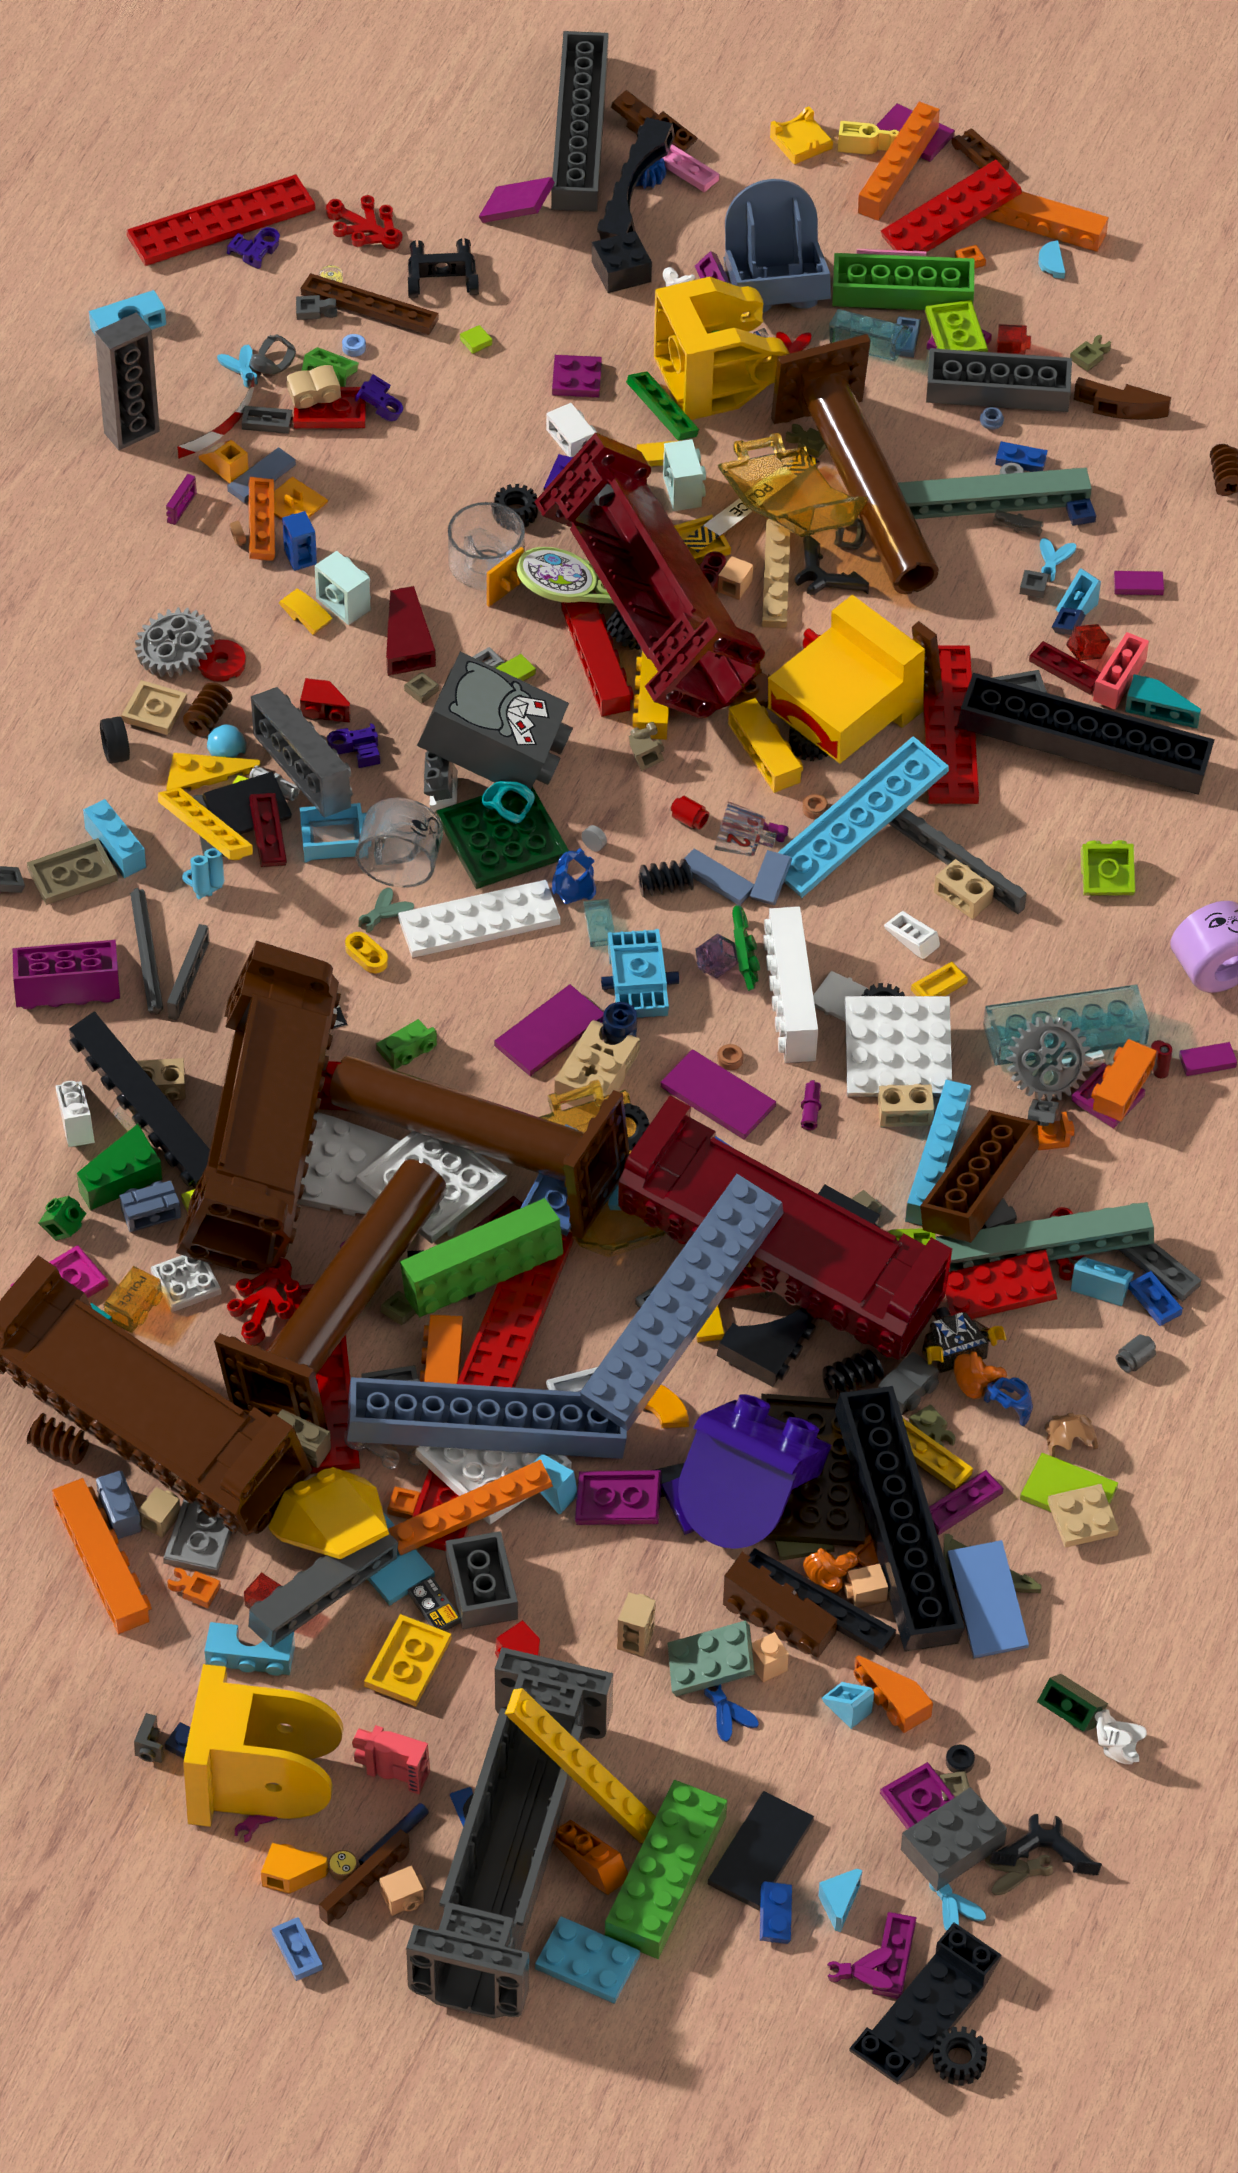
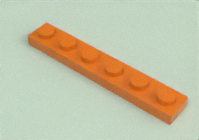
M540 1459L390 1527L388 1530L390 1535L398 1541V1552L401 1556L553 1487L552 1481Z

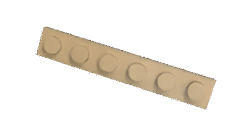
M767 512L762 627L787 628L791 513Z

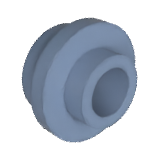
M995 407L986 408L980 416L981 425L987 429H998L1004 422L1002 412Z

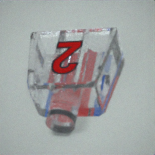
M728 801L714 850L754 856L758 844L773 848L777 833L763 830L766 819L764 815Z

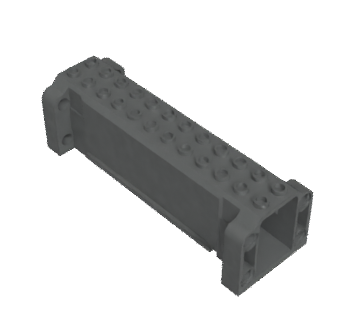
M501 1647L495 1666V1709L499 1715L439 1906L444 1907V1914L438 1930L413 1925L406 1947L408 1987L412 1992L427 1997L436 2005L493 2019L503 2016L519 2017L522 2015L529 1992V1952L521 1951L573 1780L505 1715L514 1689L523 1688L580 1744L582 1739H601L605 1737L613 1711V1673Z

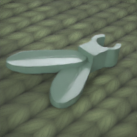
M387 887L379 894L375 908L368 914L359 917L358 927L368 923L366 924V933H369L381 922V918L395 917L400 912L413 910L414 904L406 901L391 904L393 890Z

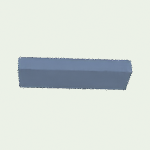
M278 447L227 485L228 492L243 503L249 501L248 483L250 477L274 479L275 481L296 465V459Z
M695 848L684 858L691 867L694 879L740 906L750 896L754 886L753 883Z

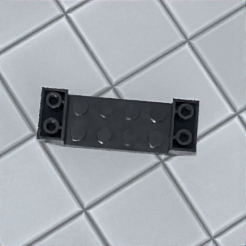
M953 1923L937 1942L936 1952L931 1960L873 2030L867 2027L852 2044L849 2051L897 2085L913 2077L934 2052V2045L938 2036L942 2037V2032L946 2029L950 2032L951 2027L957 2024L983 1992L1002 1955L956 1923Z

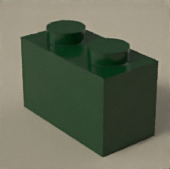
M1063 1674L1050 1677L1037 1700V1703L1083 1732L1097 1726L1098 1721L1095 1719V1714L1106 1709L1108 1705L1107 1702Z

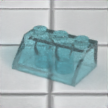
M841 309L836 311L829 323L830 343L868 334L871 341L869 355L895 362L901 353L902 347L905 346L913 332V327Z

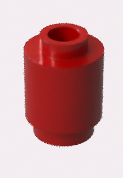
M685 795L681 798H676L670 809L672 811V818L692 829H702L710 815L705 806Z

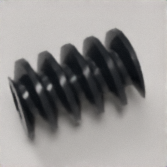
M681 859L679 866L675 860H671L669 868L666 862H661L659 869L655 863H651L649 871L646 865L640 866L638 879L642 897H644L645 889H648L651 896H654L655 888H658L661 895L664 894L666 886H668L671 893H674L675 885H678L681 892L684 891L685 884L687 883L691 890L694 889L691 867L686 859Z
M869 1349L862 1350L860 1354L855 1353L851 1358H843L842 1362H834L832 1366H825L822 1370L825 1389L832 1399H837V1390L839 1393L847 1392L846 1386L850 1391H856L855 1382L861 1388L865 1387V1378L869 1383H875L874 1374L880 1380L884 1378V1370L879 1359Z

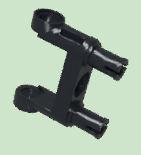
M462 238L457 240V253L425 254L424 243L418 240V247H416V240L412 241L409 245L411 257L408 259L409 298H418L420 294V278L465 276L466 289L469 295H479L478 274H476L475 257L471 254L470 240L464 238V246ZM438 263L447 264V266L443 268H439L436 265Z

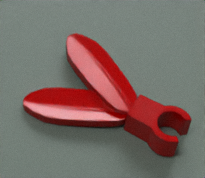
M783 332L776 333V338L782 340L790 354L804 350L811 342L812 335L809 332L798 336L793 343L787 334Z

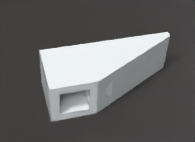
M66 1081L61 1085H56V1093L68 1147L95 1143L91 1115L82 1082Z

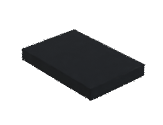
M272 771L205 792L202 796L207 809L239 835L254 830L249 801L251 794L275 793L280 822L292 817L290 808Z

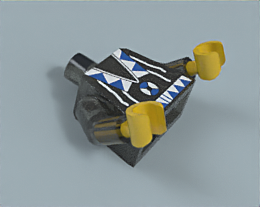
M941 1307L933 1313L936 1321L930 1324V1331L924 1337L922 1354L927 1358L928 1365L935 1361L939 1373L954 1369V1361L958 1355L971 1354L974 1351L978 1357L986 1359L989 1342H991L992 1346L997 1345V1340L1005 1341L1007 1339L1002 1326L988 1328L978 1321L971 1319L967 1313L962 1312L951 1315L947 1307Z

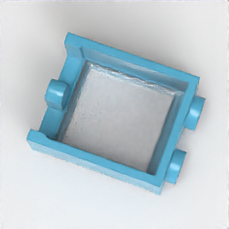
M353 803L351 808L325 818L315 806L300 808L305 863L317 859L363 856L365 858V848L370 847L369 832L364 833L363 828H368L367 813H362L361 803Z

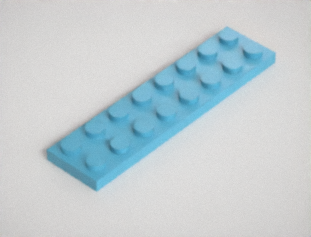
M914 736L911 737L778 852L792 858L784 883L803 898L949 771L948 765Z

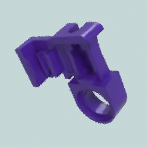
M266 227L261 229L255 236L253 243V240L250 239L248 241L243 238V235L238 233L227 246V254L230 255L234 251L243 255V262L260 269L261 259L266 253L272 255L279 246L280 234L276 229ZM265 236H271L275 240L272 242H267L263 238Z
M374 374L369 381L363 383L355 397L356 402L360 397L377 408L375 413L388 421H396L403 411L402 403L387 393L391 385ZM386 406L392 407L396 413L388 410Z
M370 723V727L361 730L349 731L348 728H344L328 734L327 744L331 749H335L338 754L358 751L356 755L358 768L381 764L377 748L378 734L375 732L374 724ZM336 740H343V741H345V742L342 743V744H333V743H332V742H334V741H336Z

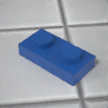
M1001 441L995 465L1003 466L1006 463H1016L1024 471H1043L1048 450Z
M1152 1271L1129 1282L1128 1289L1159 1326L1182 1315L1183 1308Z
M764 1881L761 1885L760 1941L788 1944L791 1941L792 1885Z

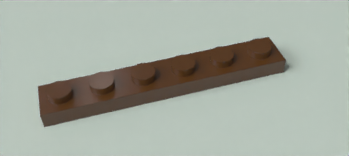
M312 273L309 274L300 288L302 296L320 295V300L334 298L336 299L337 307L430 335L439 320V313Z

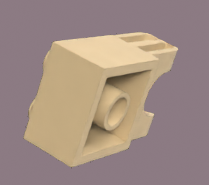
M592 1020L555 1078L554 1099L597 1115L603 1100L608 1099L613 1090L618 1091L624 1082L625 1075L639 1053L640 1038L628 1035L619 1044H606L602 1042L603 1023Z

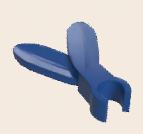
M721 1684L714 1686L717 1688L715 1692L710 1691L708 1688L704 1689L705 1696L711 1699L717 1707V1733L723 1742L730 1740L732 1720L747 1728L758 1727L759 1722L754 1714L726 1700L727 1697L721 1689Z

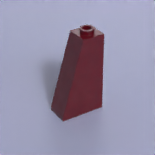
M414 586L390 590L386 651L388 676L436 667V650Z

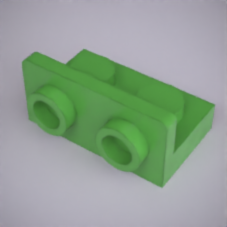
M317 347L305 354L302 371H310L319 366L331 365L340 387H345L347 377L357 372L359 362Z
M417 1019L376 1043V1050L395 1070L402 1065L409 1064L419 1055L431 1051L437 1045V1031L434 1027L427 1029Z

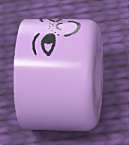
M1219 901L1198 909L1189 915L1172 935L1170 946L1194 986L1201 991L1216 993L1238 985V903Z

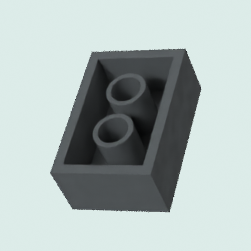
M501 1531L446 1541V1560L459 1616L461 1617L462 1629L518 1620V1600Z
M970 1787L902 1833L901 1851L935 1890L938 1891L991 1855L992 1851H997L1005 1845L1007 1828Z

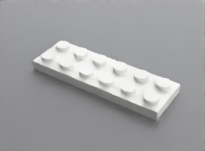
M546 880L398 913L399 922L412 958L560 925V915Z

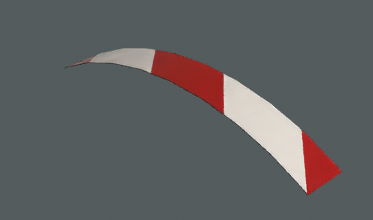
M254 374L251 386L235 412L209 433L177 446L178 459L208 447L232 429L242 417L245 406H248L251 401L255 387Z

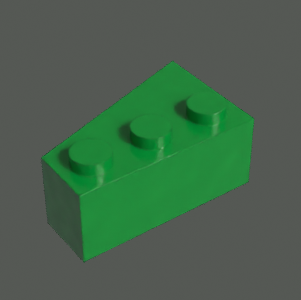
M138 1124L77 1172L79 1193L91 1211L119 1199V1195L124 1194L129 1189L136 1188L139 1190L150 1186L154 1182L163 1180L161 1161Z

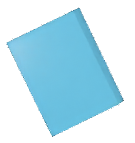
M1083 1256L1074 1266L1071 1291L1123 1306L1129 1290V1282L1132 1281L1135 1272Z

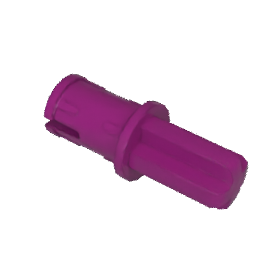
M810 1080L806 1084L804 1100L801 1102V1108L803 1109L801 1127L809 1131L817 1128L818 1111L822 1107L820 1102L821 1084L815 1082V1080Z

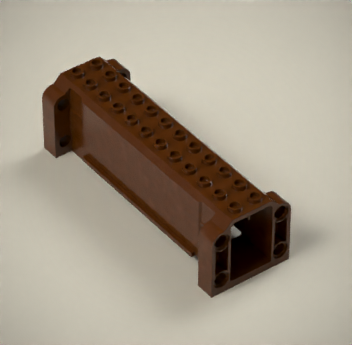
M257 940L255 941L227 1000L224 1017H227L226 1028L235 1030L232 1039L207 1166L191 1196L186 1222L179 1235L177 1254L242 1273L257 1274L262 1269L276 1267L280 1257L285 1258L289 1243H293L296 1235V1228H293V1223L298 1220L301 1209L300 1206H297V1201L301 1200L305 1185L301 1184V1180L305 1178L309 1163L305 1162L306 1156L309 1157L313 1146V1141H310L309 1138L310 1135L314 1134L317 1120L313 1119L314 1113L317 1114L321 1103V1098H317L318 1092L322 1091L325 1077L321 1075L322 1071L326 1070L329 1056L325 1054L326 1050L330 1049L333 1035L329 1034L330 1029L334 1028L337 1014H334L333 1011L334 1008L338 1007L341 994L337 993L339 981L332 974L333 967L328 962Z
M39 1255L1 1298L0 1374L8 1373L12 1376L13 1382L24 1389L27 1386L33 1390L32 1394L43 1403L49 1401L63 1417L69 1415L74 1418V1423L86 1432L88 1429L96 1434L95 1437L106 1446L112 1444L117 1448V1453L124 1459L130 1460L132 1458L138 1462L137 1466L148 1475L151 1473L159 1477L158 1480L168 1489L174 1487L179 1490L180 1496L190 1504L196 1502L201 1505V1510L209 1517L214 1519L217 1516L223 1520L222 1524L231 1532L236 1533L239 1531L244 1536L253 1532L256 1534L261 1533L271 1522L284 1492L293 1488L296 1483L304 1481L312 1471L292 1425L275 1414L269 1417L255 1407L247 1415L241 1408L92 1309L86 1294L62 1278L57 1267Z

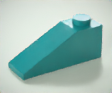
M1134 674L1127 695L1125 712L1198 729L1201 709L1161 681Z

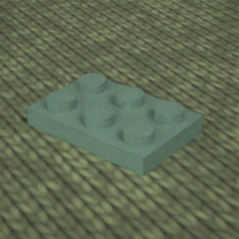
M746 1620L668 1642L672 1693L676 1697L755 1675L750 1625Z

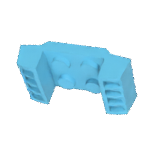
M659 929L632 932L621 931L617 933L608 932L609 964L612 966L615 1002H625L632 1005L637 1012V1018L668 1016L667 982Z

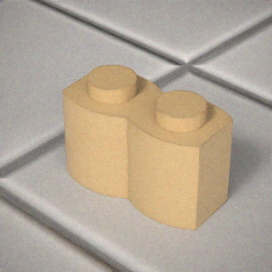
M331 365L319 366L310 371H297L286 376L287 388L295 408H309L317 403H330L341 398L340 384Z

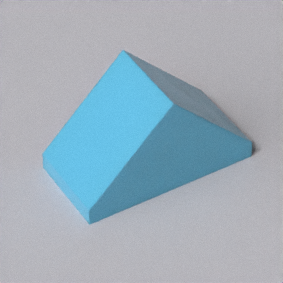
M1080 568L1057 606L1056 611L1059 612L1061 607L1082 610L1086 615L1098 605L1101 581Z
M541 1454L534 1462L541 1459L553 1487L540 1493L554 1510L561 1514L577 1497L574 1471Z
M841 1682L824 1695L822 1700L852 1729L872 1713L874 1691L871 1687Z
M854 1869L819 1882L818 1897L835 1931L841 1932L861 1886L863 1870Z

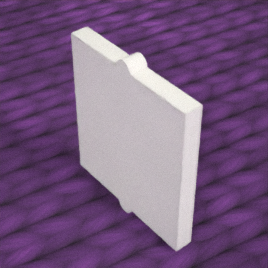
M831 971L813 995L815 1008L824 1011L825 1015L830 1014L845 1022V996L864 995V990L867 987L852 981L850 977L846 978Z

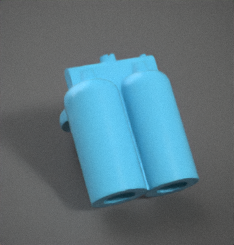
M211 848L205 851L204 856L197 855L192 857L190 860L191 869L183 873V881L193 887L197 899L212 896L213 892L222 888L225 881L222 853L216 848Z

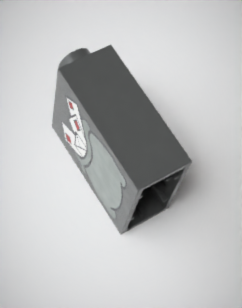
M460 651L417 746L494 783L499 781L518 782L531 790L535 780L548 785L561 758L549 751L561 754L573 730V727L562 722L569 703Z

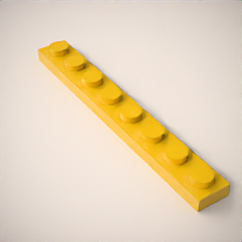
M523 1688L514 1689L505 1715L639 1843H643L656 1816Z

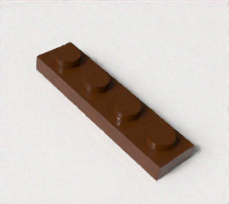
M918 621L912 626L913 640L925 648L924 691H929L934 696H937L943 690L937 634Z
M400 1829L319 1904L320 1919L327 1925L334 1919H340L346 1913L350 1904L355 1900L362 1899L375 1881L379 1882L380 1878L387 1875L390 1867L396 1862H402L410 1850L409 1835Z

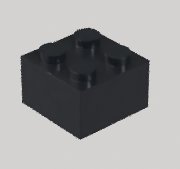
M636 231L592 242V264L607 293L652 282V261Z

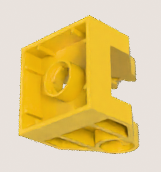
M709 276L655 289L654 358L675 403L691 420L739 409L767 386L775 383L777 357L790 354L781 339L775 337L764 338L750 333V331H753L763 323L764 303L760 293L755 288L749 286L739 287Z

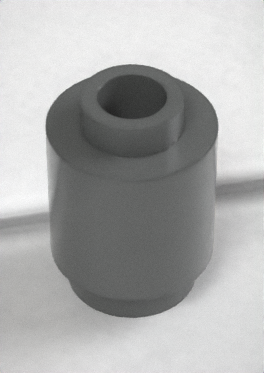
M1139 1334L1119 1349L1116 1355V1362L1127 1373L1137 1371L1156 1355V1345L1149 1336Z

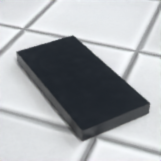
M763 1791L708 1878V1885L759 1910L762 1883L764 1881L776 1883L812 1825L814 1816Z

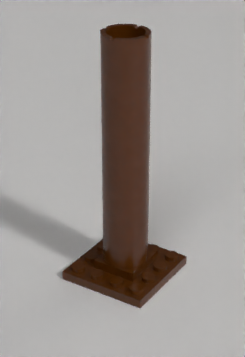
M868 334L777 357L771 419L774 425L812 416L895 591L900 594H912L913 591L919 592L924 590L937 579L939 568L859 405V402H863L871 341Z
M350 1055L345 1056L341 1060V1064L337 1065L330 1083V1101L335 1106L565 1182L572 1235L583 1239L618 1186L625 1163L630 1154L623 1093L615 1090L612 1091L608 1099L603 1100L600 1111L595 1118H591L587 1130L582 1132Z
M414 1159L405 1160L266 1351L259 1346L244 1343L233 1336L229 1337L221 1333L217 1336L214 1343L230 1402L241 1408L247 1415L254 1407L269 1417L273 1414L278 1415L283 1409L328 1430L316 1375L446 1195L445 1180L434 1168L424 1162L419 1163L418 1160Z

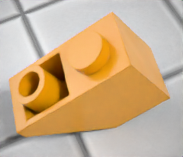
M232 440L217 443L199 455V460L229 484L249 470L248 452Z
M272 1843L261 1870L262 1886L289 1894L326 1877L328 1874V1859L315 1851L305 1852L289 1844L279 1845Z

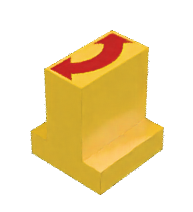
M851 595L831 611V628L768 677V709L841 764L892 721L903 728L923 712L925 648L854 595Z

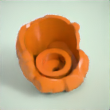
M974 1351L971 1354L958 1355L954 1361V1374L961 1391L971 1399H978L984 1396V1388H987L989 1383H995L1000 1378H1007V1372L1003 1367L986 1366L980 1356L978 1357Z
M819 1548L817 1553H812L805 1558L803 1567L811 1581L832 1593H836L843 1588L842 1577L857 1565L858 1555L855 1552L849 1551L847 1554H842L835 1559L825 1549Z

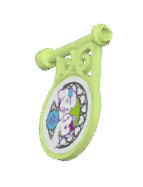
M554 547L532 548L525 551L519 558L517 564L519 579L528 589L544 598L567 603L580 601L614 604L588 560L582 559L569 551Z

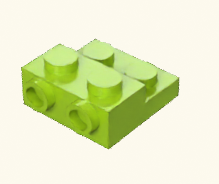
M1096 840L1082 844L1081 874H1083V896L1135 894L1134 844H1127L1123 840L1113 841L1112 844H1102L1101 841Z

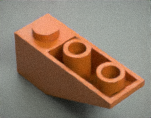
M860 1655L855 1657L853 1672L856 1680L861 1685L864 1684L866 1687L873 1689V1701L885 1709L892 1725L898 1726L905 1733L932 1717L933 1702L917 1682Z
M572 1820L562 1824L557 1829L554 1844L593 1886L609 1895L624 1884L628 1872L620 1852Z

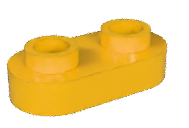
M353 932L346 937V953L367 972L380 973L387 968V952L367 934Z

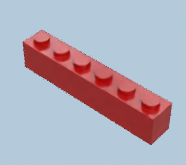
M561 602L562 613L601 717L630 711V700H634L631 685L627 686L626 671L624 667L620 668L619 653L617 649L613 650V638L610 635L611 632H607L605 629L606 620L604 614L599 613V603Z

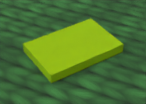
M972 300L926 306L925 313L937 349L988 352Z
M1041 1453L1020 1495V1500L1051 1512L1048 1496L1101 1484L1110 1504L1118 1488V1482Z

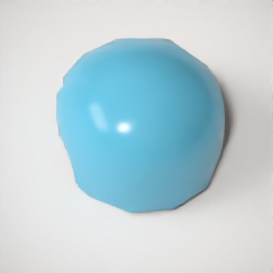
M229 724L218 726L208 736L207 749L212 756L236 758L239 753L244 754L246 752V739L235 726Z

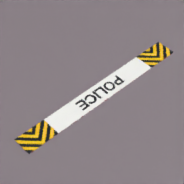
M802 451L683 540L684 543L696 552L701 551L820 461Z

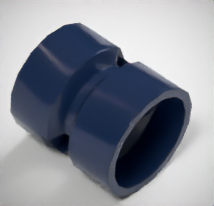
M615 1002L605 1009L603 1014L604 1043L616 1045L621 1043L628 1035L637 1037V1012L632 1005L625 1002Z

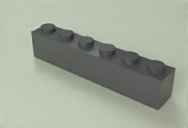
M389 1534L341 1560L331 1556H321L310 1568L298 1572L290 1582L284 1586H278L266 1599L254 1603L249 1610L248 1627L265 1643L273 1647L397 1559L398 1541Z

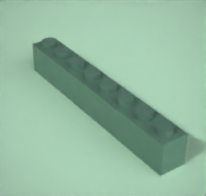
M1087 468L898 483L915 519L1066 507V502L1091 498L1092 490Z
M1148 1202L981 1229L971 1243L947 1236H937L936 1240L953 1249L949 1272L1045 1249L1050 1261L1154 1244V1225Z

